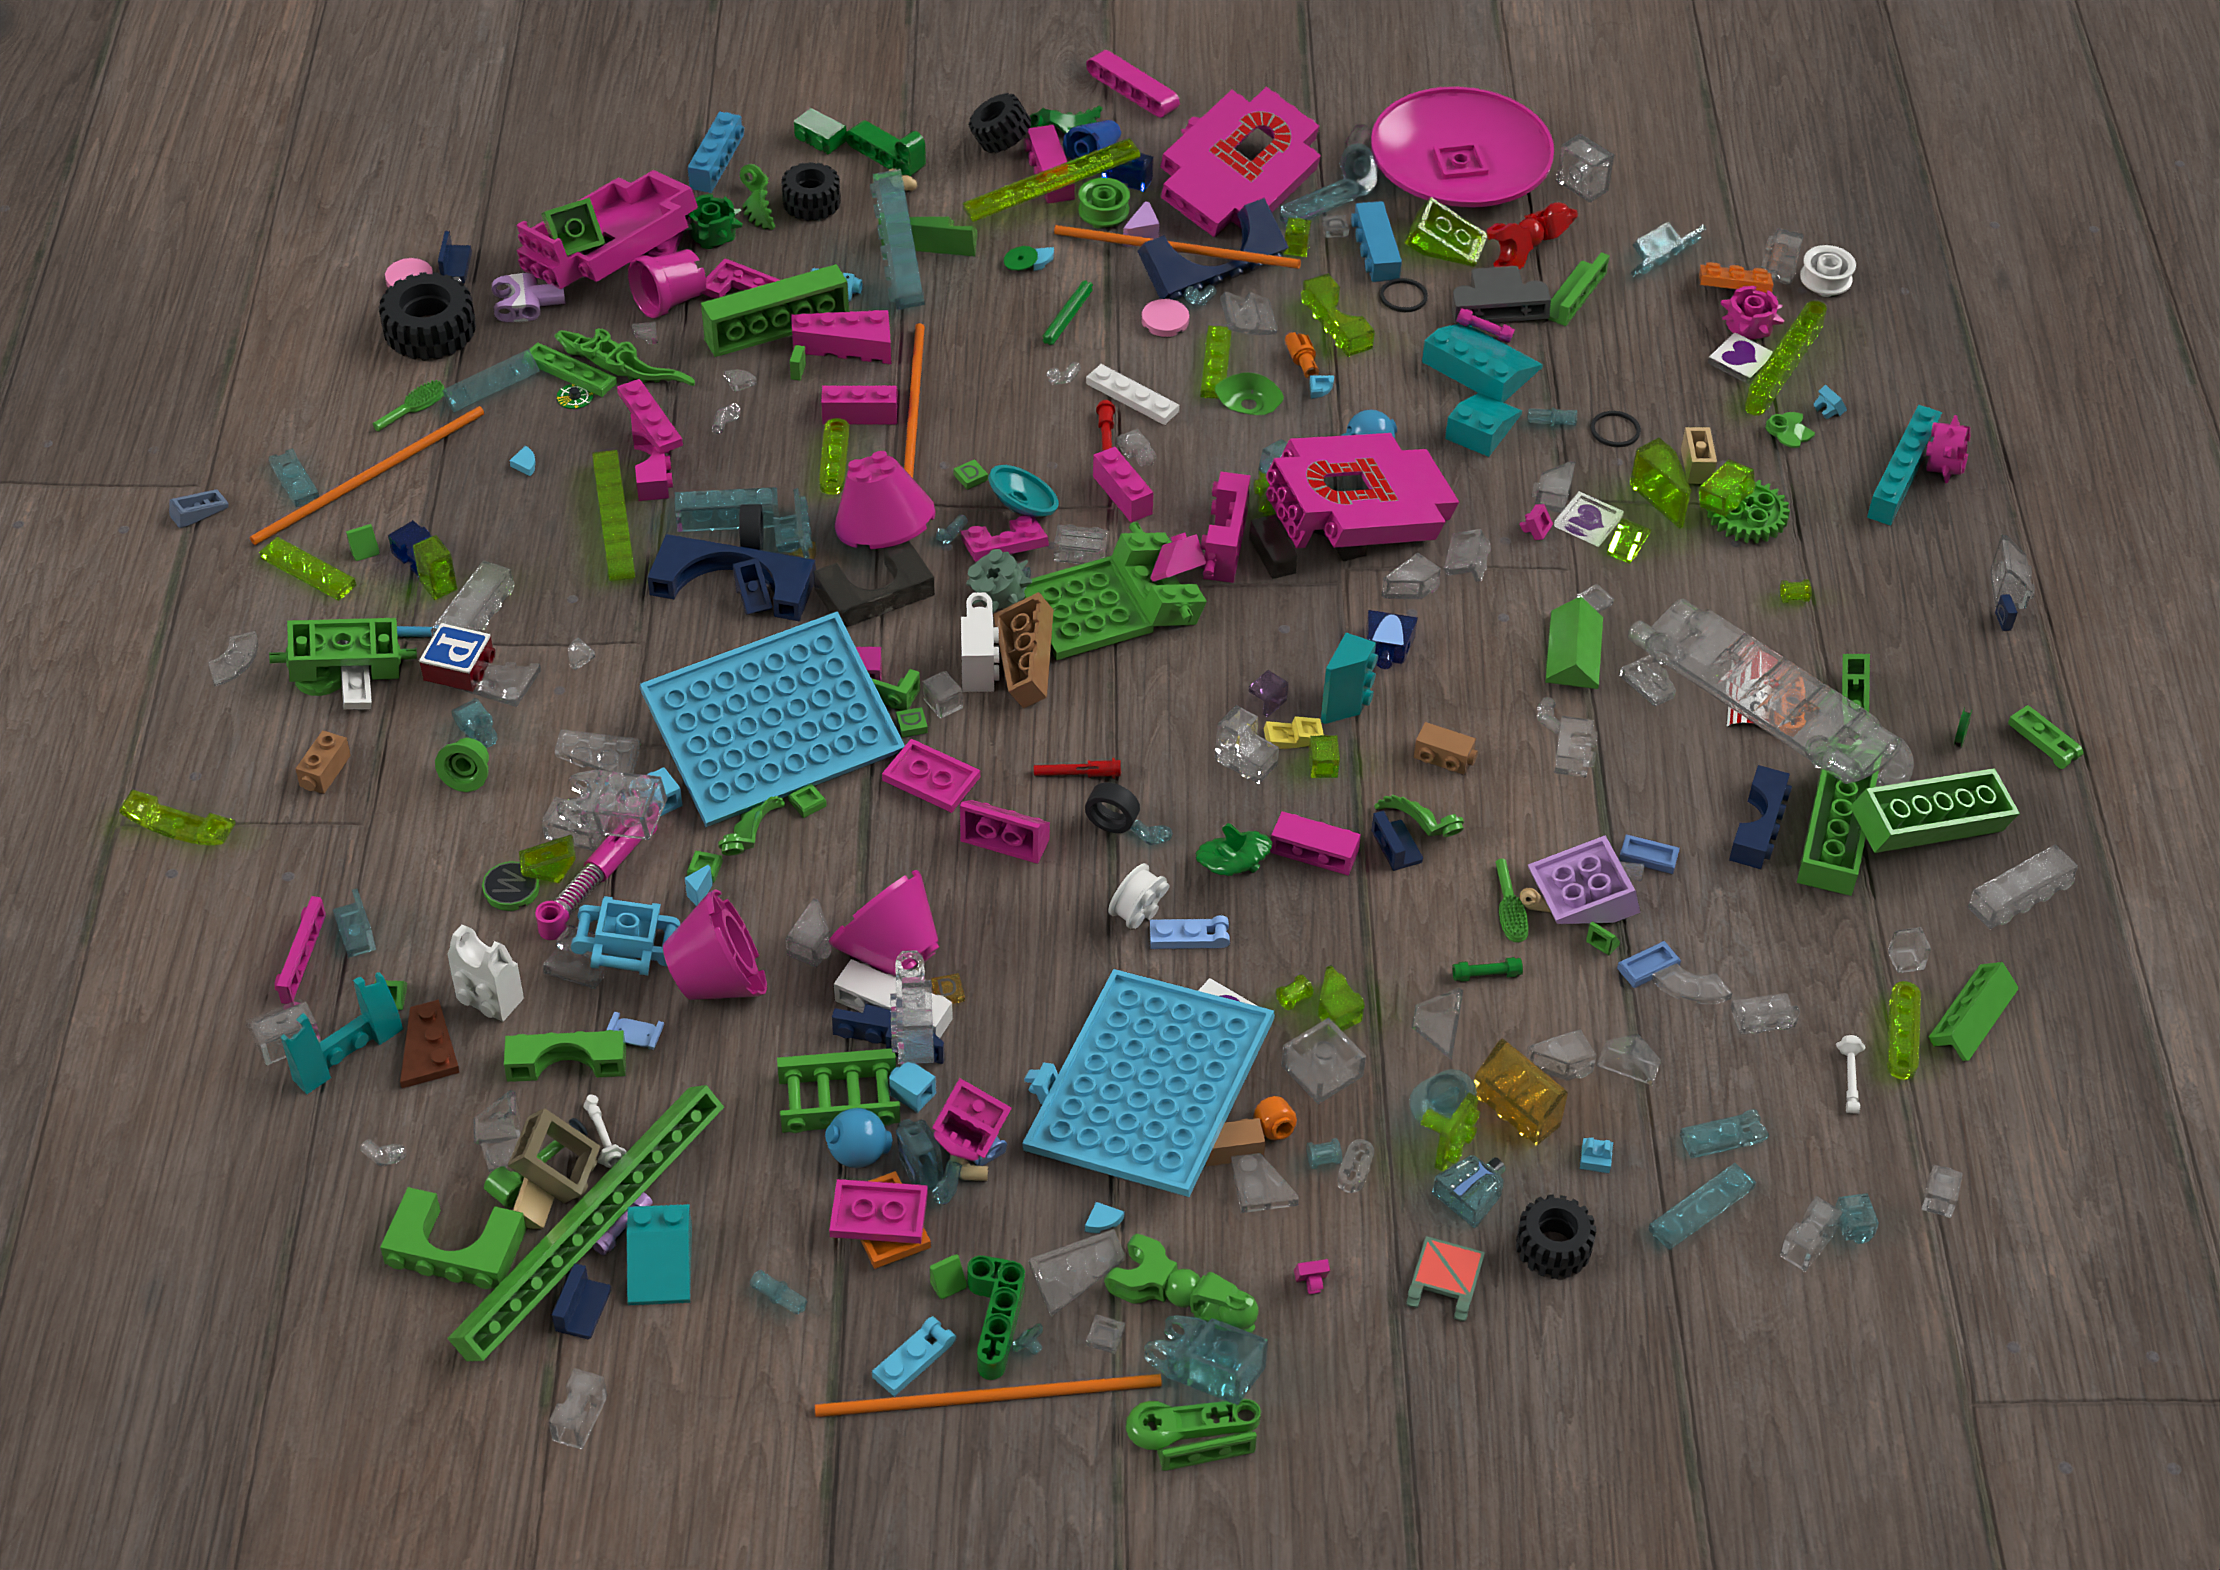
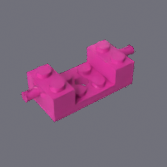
M1220 472L1219 482L1214 481L1212 496L1216 497V500L1213 499L1211 514L1215 515V525H1209L1208 534L1202 535L1201 549L1205 550L1203 555L1206 564L1200 566V568H1204L1203 579L1234 583L1248 515L1251 475Z

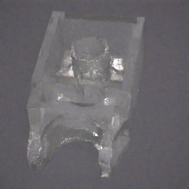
M592 770L571 775L569 781L571 782L572 790L581 794V796L569 798L558 803L556 809L559 818L583 829L596 830L597 834L650 840L667 802V796L661 776ZM577 781H584L587 787L579 785ZM564 808H568L578 814H569L564 810Z
M917 950L902 951L895 961L896 993L890 994L892 1053L898 1052V1064L934 1063L931 980H925L924 959ZM913 958L918 962V967L905 970L901 964L903 960Z

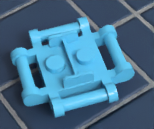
M604 896L601 907L583 905L579 908L577 915L579 924L576 937L571 942V950L576 954H584L587 951L592 952L590 968L599 969L600 966L625 969L639 971L640 975L648 976L651 960L657 961L662 966H667L663 953V944L662 947L654 946L656 930L661 929L665 932L664 943L680 925V921L675 917L660 915L661 904L652 903V905L626 902ZM593 920L598 921L595 938L588 937L590 923Z

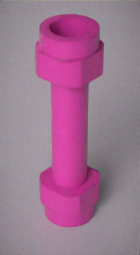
M1460 309L1456 322L1466 327L1470 324L1498 336V340L1509 343L1515 329L1505 324L1503 327L1472 315L1473 311Z

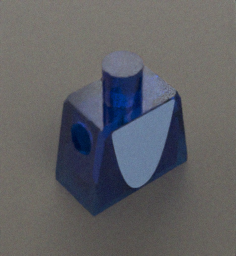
M1368 610L1366 639L1376 642L1375 654L1378 655L1376 664L1379 668L1389 669L1392 667V663L1402 664L1405 662L1415 639L1418 617Z

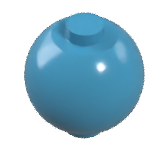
M1364 410L1353 416L1347 425L1346 433L1340 436L1391 433L1395 439L1397 426L1395 421L1389 419L1383 412Z
M851 1108L841 1112L833 1119L825 1132V1139L831 1155L839 1163L850 1168H863L873 1164L882 1154H887L892 1146L891 1132L886 1131L883 1122L876 1114L863 1108Z

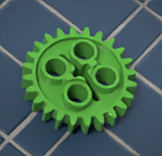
M1739 477L1737 483H1734L1731 479H1728L1727 485L1720 483L1719 488L1714 487L1712 494H1709L1706 511H1708L1707 518L1712 519L1711 525H1718V532L1726 531L1725 537L1735 535V541L1742 537L1745 543H1748L1749 539H1753L1758 543L1759 538L1767 542L1769 536L1776 538L1778 532L1782 533L1784 527L1787 526L1790 513L1788 509L1789 502H1784V495H1778L1779 489L1770 490L1769 483L1762 486L1761 480L1752 483L1751 478H1748L1747 482H1743Z

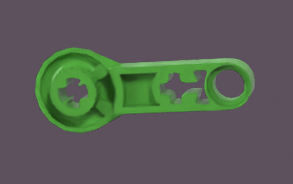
M1250 1399L1172 1407L1159 1401H1146L1139 1403L1131 1410L1126 1419V1431L1129 1438L1137 1446L1148 1450H1158L1169 1446L1177 1440L1253 1431L1260 1423L1261 1409L1255 1401ZM1241 1410H1250L1254 1413L1255 1418L1251 1421H1243L1237 1414ZM1228 1412H1232V1422H1229ZM1211 1415H1216L1220 1419L1219 1423H1214L1210 1419ZM1148 1422H1154L1157 1430H1151Z

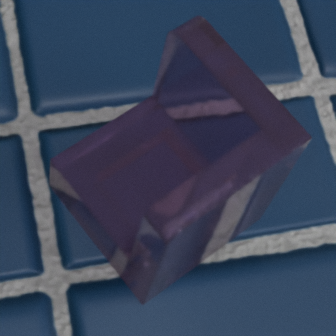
M1269 670L1249 686V692L1264 701L1263 715L1269 717L1287 701L1289 684Z

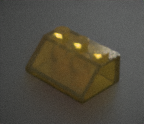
M1503 1038L1498 1041L1475 1074L1472 1089L1478 1100L1488 1104L1502 1120L1508 1121L1518 1130L1522 1137L1529 1139L1536 1146L1561 1126L1568 1092Z

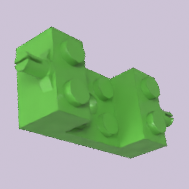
M1138 522L1131 523L1129 529L1132 533H1121L1111 557L1151 626L1196 625L1207 602L1197 584H1180L1175 575L1153 582L1151 579L1162 545L1171 542L1166 533L1160 532L1145 533Z
M396 618L287 621L288 646L286 652H269L270 664L286 663L289 669V682L317 681V667L371 665L372 679H399L401 660H417V648L400 649ZM340 640H346L349 643L346 645H340L337 642Z

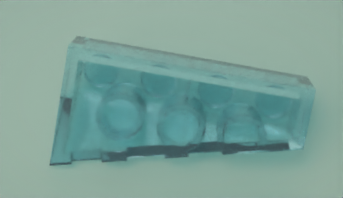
M777 487L675 492L677 532L739 529V514L742 504H761L764 528L779 527Z

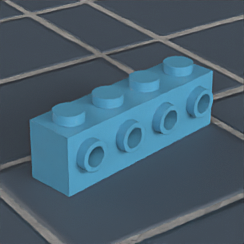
M719 111L688 165L689 186L693 190L712 193L744 136V126H742L740 115Z

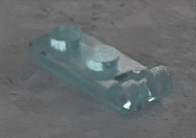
M293 448L286 450L285 454L279 456L275 454L268 457L273 471L296 508L308 504L319 497L318 490L298 460Z
M1750 1109L1742 1115L1681 1128L1680 1137L1692 1159L1761 1143L1769 1137V1133L1765 1126H1761V1117L1758 1111ZM1749 1127L1751 1130L1748 1132H1744L1742 1128Z

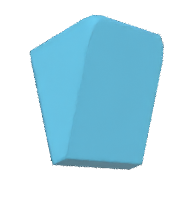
M709 865L685 877L687 897L696 906L712 887L711 867Z

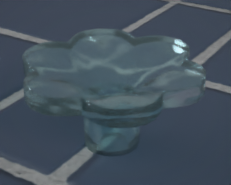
M1038 1323L1032 1328L1025 1330L1012 1343V1350L1016 1353L1027 1347L1033 1355L1040 1352L1043 1346L1039 1343L1037 1337L1043 1332L1042 1324Z

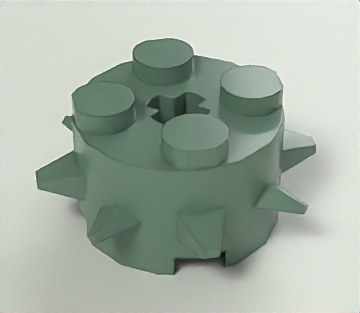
M993 549L989 554L980 558L974 565L969 567V580H967L966 584L972 587L975 593H987L991 597L993 613L996 609H1005L1025 598L1024 591L1026 586L1032 584V579L1026 577L1022 571L1028 560L1017 563L1009 552ZM975 600L972 605L981 601L986 607L987 603L983 600Z

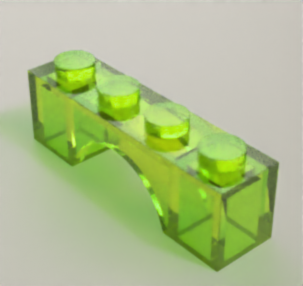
M1329 273L1303 281V291L1301 292L1303 304L1309 307L1314 318L1320 321L1326 333L1331 335L1337 347L1342 349L1347 357L1373 349L1375 330L1363 316L1346 315L1335 308L1339 302L1340 287Z

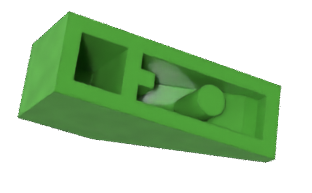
M1843 654L1842 732H1869L1870 654Z

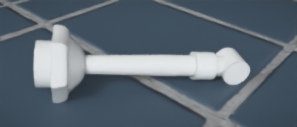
M1847 1035L1842 1038V1041L1836 1043L1841 1054L1847 1056L1848 1090L1846 1092V1113L1859 1114L1860 1102H1857L1859 1096L1856 1082L1855 1056L1865 1050V1045L1857 1036Z
M588 1095L583 1107L588 1111L591 1120H593L604 1146L598 1157V1163L612 1168L627 1151L616 1144H611L601 1117L602 1113L599 1106H597L598 1098L595 1095Z

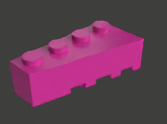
M888 310L791 315L793 350L795 345L805 346V354L825 356L827 353H830L842 359H847L848 356L861 357V361L871 362L872 359L883 360L884 364H891Z

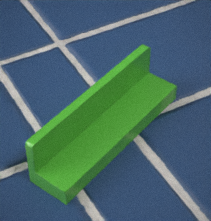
M1601 252L1592 264L1581 261L1551 299L1548 320L1567 326L1606 275L1610 255Z
M1997 962L1979 965L1928 1037L1933 1046L1953 1045L1962 1061L1970 1060L2018 990L2016 982L2004 963Z

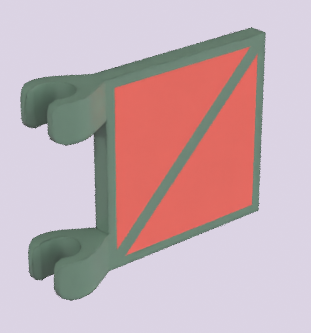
M1426 1236L1408 1291L1406 1305L1418 1308L1424 1289L1458 1299L1454 1318L1466 1321L1485 1252Z

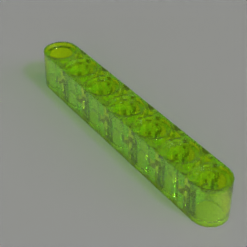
M1814 300L1809 301L1749 386L1745 402V410L1749 414L1759 416L1767 411L1821 332L1827 312V306L1823 302Z
M617 450L592 452L609 581L635 579Z

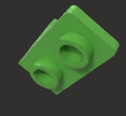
M909 669L905 678L899 680L897 686L872 679L883 703L892 708L908 710L920 691V672Z

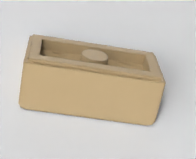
M524 1178L513 1211L524 1214L526 1228L542 1229L546 1224L555 1197Z

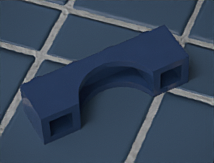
M1758 765L1747 802L1759 810L1762 818L1754 822L1739 823L1729 861L1761 869L1764 859L1770 860L1774 844L1769 842L1770 839L1776 840L1780 824H1776V820L1782 821L1786 805L1781 803L1782 800L1788 801L1792 789L1791 785H1787L1789 773Z

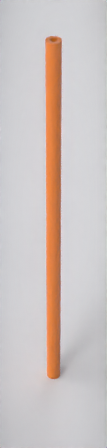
M1056 225L1054 228L1055 235L1140 247L1143 243L1153 240L1151 238ZM1168 241L1176 252L1299 269L1301 266L1300 259Z
M921 323L915 325L904 469L912 478L914 474L925 326Z
M480 406L476 407L250 536L253 545L259 544L483 416V409Z
M1161 1374L815 1404V1416L825 1417L1161 1387L1162 1381Z

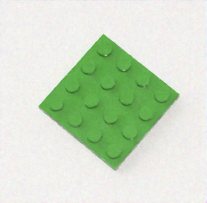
M1111 556L1032 578V584L1026 586L1024 591L1025 598L1039 592L1054 609L1051 651L1056 660L1153 632L1154 626H1151Z

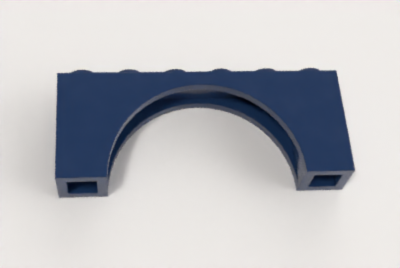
M1265 198L1244 205L1237 213L1242 228L1240 251L1283 257L1282 254L1289 247ZM1165 235L1143 243L1137 251L1160 299L1178 300L1186 292L1196 293L1202 290L1204 285L1210 284L1214 286L1221 283L1225 277L1235 278L1243 274L1246 269L1250 268L1253 271L1264 265L1232 260L1218 266L1196 264L1176 252L1167 241Z
M666 534L647 577L649 595L675 599L679 591L688 582L700 575L718 570H733V564L759 558L765 582L774 593V617L800 621L816 580V564L814 559Z

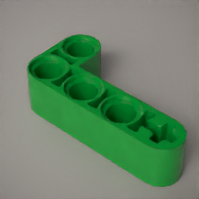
M864 120L845 133V139L850 147L889 170L897 169L900 175L912 176L926 165L925 140L917 131H912L899 140Z
M976 1256L967 1265L968 1288L973 1294L990 1297L977 1348V1371L986 1380H996L1004 1374L1025 1293V1270L1020 1263L989 1256ZM983 1274V1275H986V1276L979 1277V1276H976V1275ZM1002 1332L1003 1334L995 1335L993 1333ZM991 1352L996 1353L992 1360H990Z

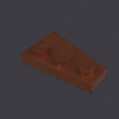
M439 999L410 1007L400 1080L402 1089L460 1073Z

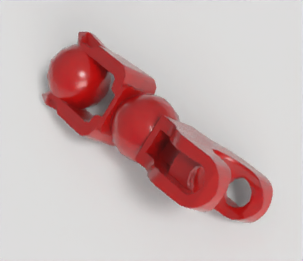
M1555 202L1549 204L1544 210L1525 215V220H1522L1519 224L1509 223L1505 225L1503 223H1496L1486 230L1488 241L1495 239L1500 244V255L1493 263L1494 267L1517 266L1519 270L1522 269L1526 263L1527 255L1533 247H1537L1542 240L1559 237L1578 217L1577 210L1569 208L1564 203Z

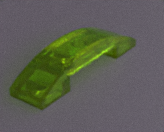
M133 789L119 809L122 815L144 828L172 839L200 845L224 844L236 824L235 820L209 813L204 818L161 805L158 802V797Z

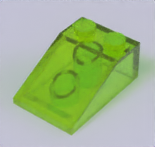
M1430 197L1416 213L1404 243L1424 256L1475 267L1487 239V233Z
M1658 437L1636 449L1630 486L1680 529L1684 526L1691 489L1676 451Z

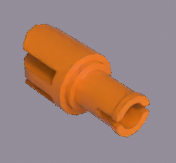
M1296 332L1288 333L1285 337V342L1293 362L1301 366L1305 378L1309 376L1310 379V376H1317L1319 369L1314 361L1316 351L1309 336L1301 333L1296 334Z

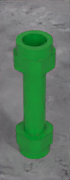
M1515 957L1506 958L1505 962L1479 965H1469L1467 961L1458 962V964L1452 965V974L1454 981L1460 982L1469 981L1470 977L1495 974L1517 977V975L1523 974V964L1521 958Z

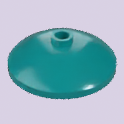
M997 465L990 471L988 480L991 489L998 499L1011 511L1027 516L1044 517L1052 515L1058 508L1059 501L1054 491L1032 473L1010 465Z

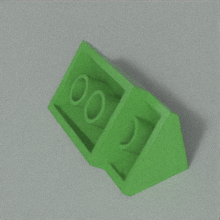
M878 217L882 248L975 257L977 230L973 226H954V221L950 217Z
M1581 596L1551 611L1545 682L1598 689L1603 616Z

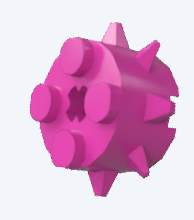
M1756 286L1739 288L1731 299L1722 300L1720 303L1728 310V314L1722 317V320H1726L1728 328L1733 333H1737L1749 340L1769 337L1774 325L1784 323V320L1776 314L1777 310L1782 307V305L1778 304L1776 296L1768 290L1767 294L1757 291Z
M1954 415L1951 424L1934 422L1931 436L1934 439L1933 442L1929 441L1927 445L1926 456H1930L1927 462V471L1943 473L1945 483L1949 482L1952 474L1962 475L1964 473L1968 459L1967 447L1968 442H1970L1971 429L1968 426L1960 425L1957 415Z

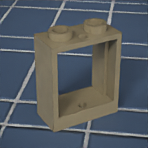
M543 1108L527 1117L507 1166L562 1203H566L575 1198H580L587 1190V1179L590 1172L597 1165L598 1159L596 1157L601 1146L546 1108ZM546 1134L579 1156L570 1179L537 1158Z

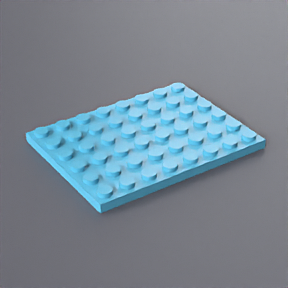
M838 611L640 683L639 687L705 827L750 811L751 808L763 804L771 796H778V798L786 797L807 785L813 784L815 786L896 755L905 747Z
M1113 969L1022 1143L1023 1150L1190 1197L1275 1018L1274 1010Z

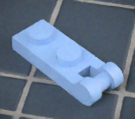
M1220 915L1213 919L1150 920L1151 949L1225 948L1230 944V936L1226 932L1229 928V921L1225 916Z

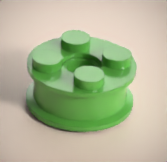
M1096 178L1089 180L1079 190V215L1094 228L1100 229L1118 225L1125 221L1129 215L1128 201L1130 192L1126 185L1115 179Z

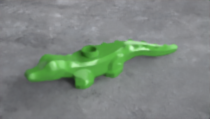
M595 329V336L593 338L560 330L555 334V338L563 345L567 353L581 357L585 356L595 365L617 376H626L630 380L640 379L643 383L647 381L658 383L661 380H673L691 386L695 385V380L680 371L648 366L638 359L637 349L630 342L618 344L612 341L611 335L605 329Z

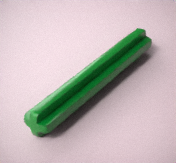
M1082 281L1042 335V341L1045 344L1053 345L1093 291V284L1091 282Z

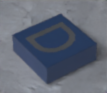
M2010 594L2000 595L1995 614L2002 631H2011L2018 612Z

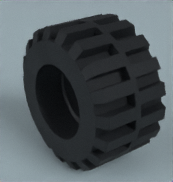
M1004 93L989 98L976 108L970 117L968 125L985 152L999 153L1013 147L1023 139L1031 127V118L1017 96L1012 93Z
M819 162L799 163L798 166L794 165L790 167V170H786L784 176H782L783 205L789 215H795V218H802L805 221H817L821 218H828V215H833L835 210L839 209L841 204L840 178L835 169H831L830 166H824L823 163Z
M1554 1194L1547 1195L1546 1199L1542 1197L1536 1198L1534 1204L1530 1202L1526 1206V1210L1522 1212L1519 1222L1516 1250L1517 1253H1520L1521 1261L1523 1263L1528 1262L1527 1268L1532 1272L1536 1269L1539 1271L1538 1275L1545 1277V1274H1549L1551 1279H1558L1559 1275L1568 1278L1571 1277L1572 1272L1578 1274L1581 1272L1582 1266L1586 1267L1595 1241L1596 1226H1594L1595 1220L1593 1216L1588 1215L1589 1210L1585 1206H1578L1579 1201L1572 1199V1201L1566 1200L1567 1196L1560 1195V1198H1555ZM1550 1231L1558 1232L1569 1240L1563 1242L1553 1241L1544 1236L1543 1233Z

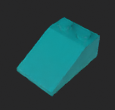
M1477 393L1460 402L1448 416L1445 439L1489 457L1522 415V410Z
M689 1204L628 1207V1305L690 1303L692 1220Z

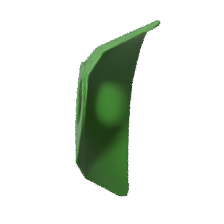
M1256 373L1235 374L1223 379L1215 386V392L1222 404L1231 410L1250 415L1269 414L1284 399L1283 393L1273 381ZM1246 399H1251L1257 403V406L1254 409H1246L1241 403Z

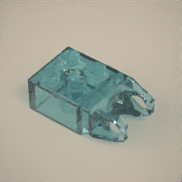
M1169 1316L1165 1320L1164 1333L1172 1341L1155 1340L1149 1341L1145 1345L1144 1358L1166 1377L1236 1405H1239L1266 1368L1268 1339L1213 1318L1208 1322L1197 1317ZM1172 1324L1181 1326L1185 1332L1184 1335L1176 1333L1172 1328ZM1152 1349L1159 1350L1167 1359H1158L1153 1354Z

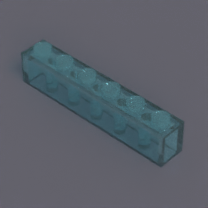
M901 169L873 174L874 184H870L872 198H877L878 203L873 206L876 219L880 218L881 225H877L879 239H884L885 243L884 246H881L883 260H888V266L884 267L886 280H891L892 287L888 288L890 302L895 301L897 310L925 305Z

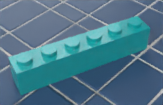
M1918 404L1873 494L1867 518L1891 526L1926 455L1928 442H1932L1934 439L1931 436L1932 426L1934 422L1939 423L1942 412Z

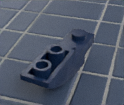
M867 1004L863 1013L834 1009L832 1015L833 1035L846 1039L865 1040L874 1044H886V1049L895 1048V1057L918 1059L926 1063H944V1042L932 1031L904 1015Z

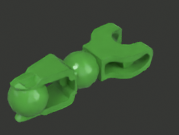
M1141 1234L1133 1235L1127 1243L1131 1259L1139 1263L1140 1266L1131 1270L1115 1267L1109 1271L1104 1279L1106 1288L1111 1294L1130 1303H1142L1150 1299L1164 1302L1168 1298L1175 1306L1183 1308L1191 1306V1312L1194 1313L1195 1319L1201 1323L1241 1332H1253L1255 1329L1254 1323L1256 1322L1259 1309L1253 1296L1239 1290L1234 1284L1213 1272H1208L1206 1276L1203 1275L1200 1278L1193 1270L1184 1268L1177 1270V1263L1168 1259L1163 1245L1159 1241Z

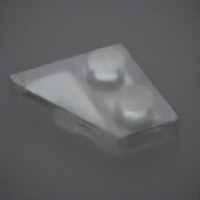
M1657 652L1621 667L1619 673L1623 680L1655 707L1673 699L1676 692L1673 683L1668 678L1669 674L1666 668H1661L1659 664L1660 655Z
M1261 1153L1231 1157L1230 1164L1242 1213L1299 1205L1298 1194Z

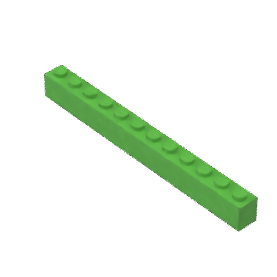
M707 1085L689 1087L447 1338L466 1361H484L573 1267L574 1263L576 1264L628 1207L639 1198L724 1108Z

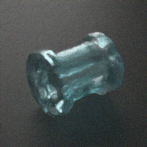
M1332 1138L1330 1142L1315 1145L1312 1142L1307 1143L1306 1152L1311 1169H1317L1318 1165L1334 1162L1336 1165L1342 1163V1152L1337 1138Z

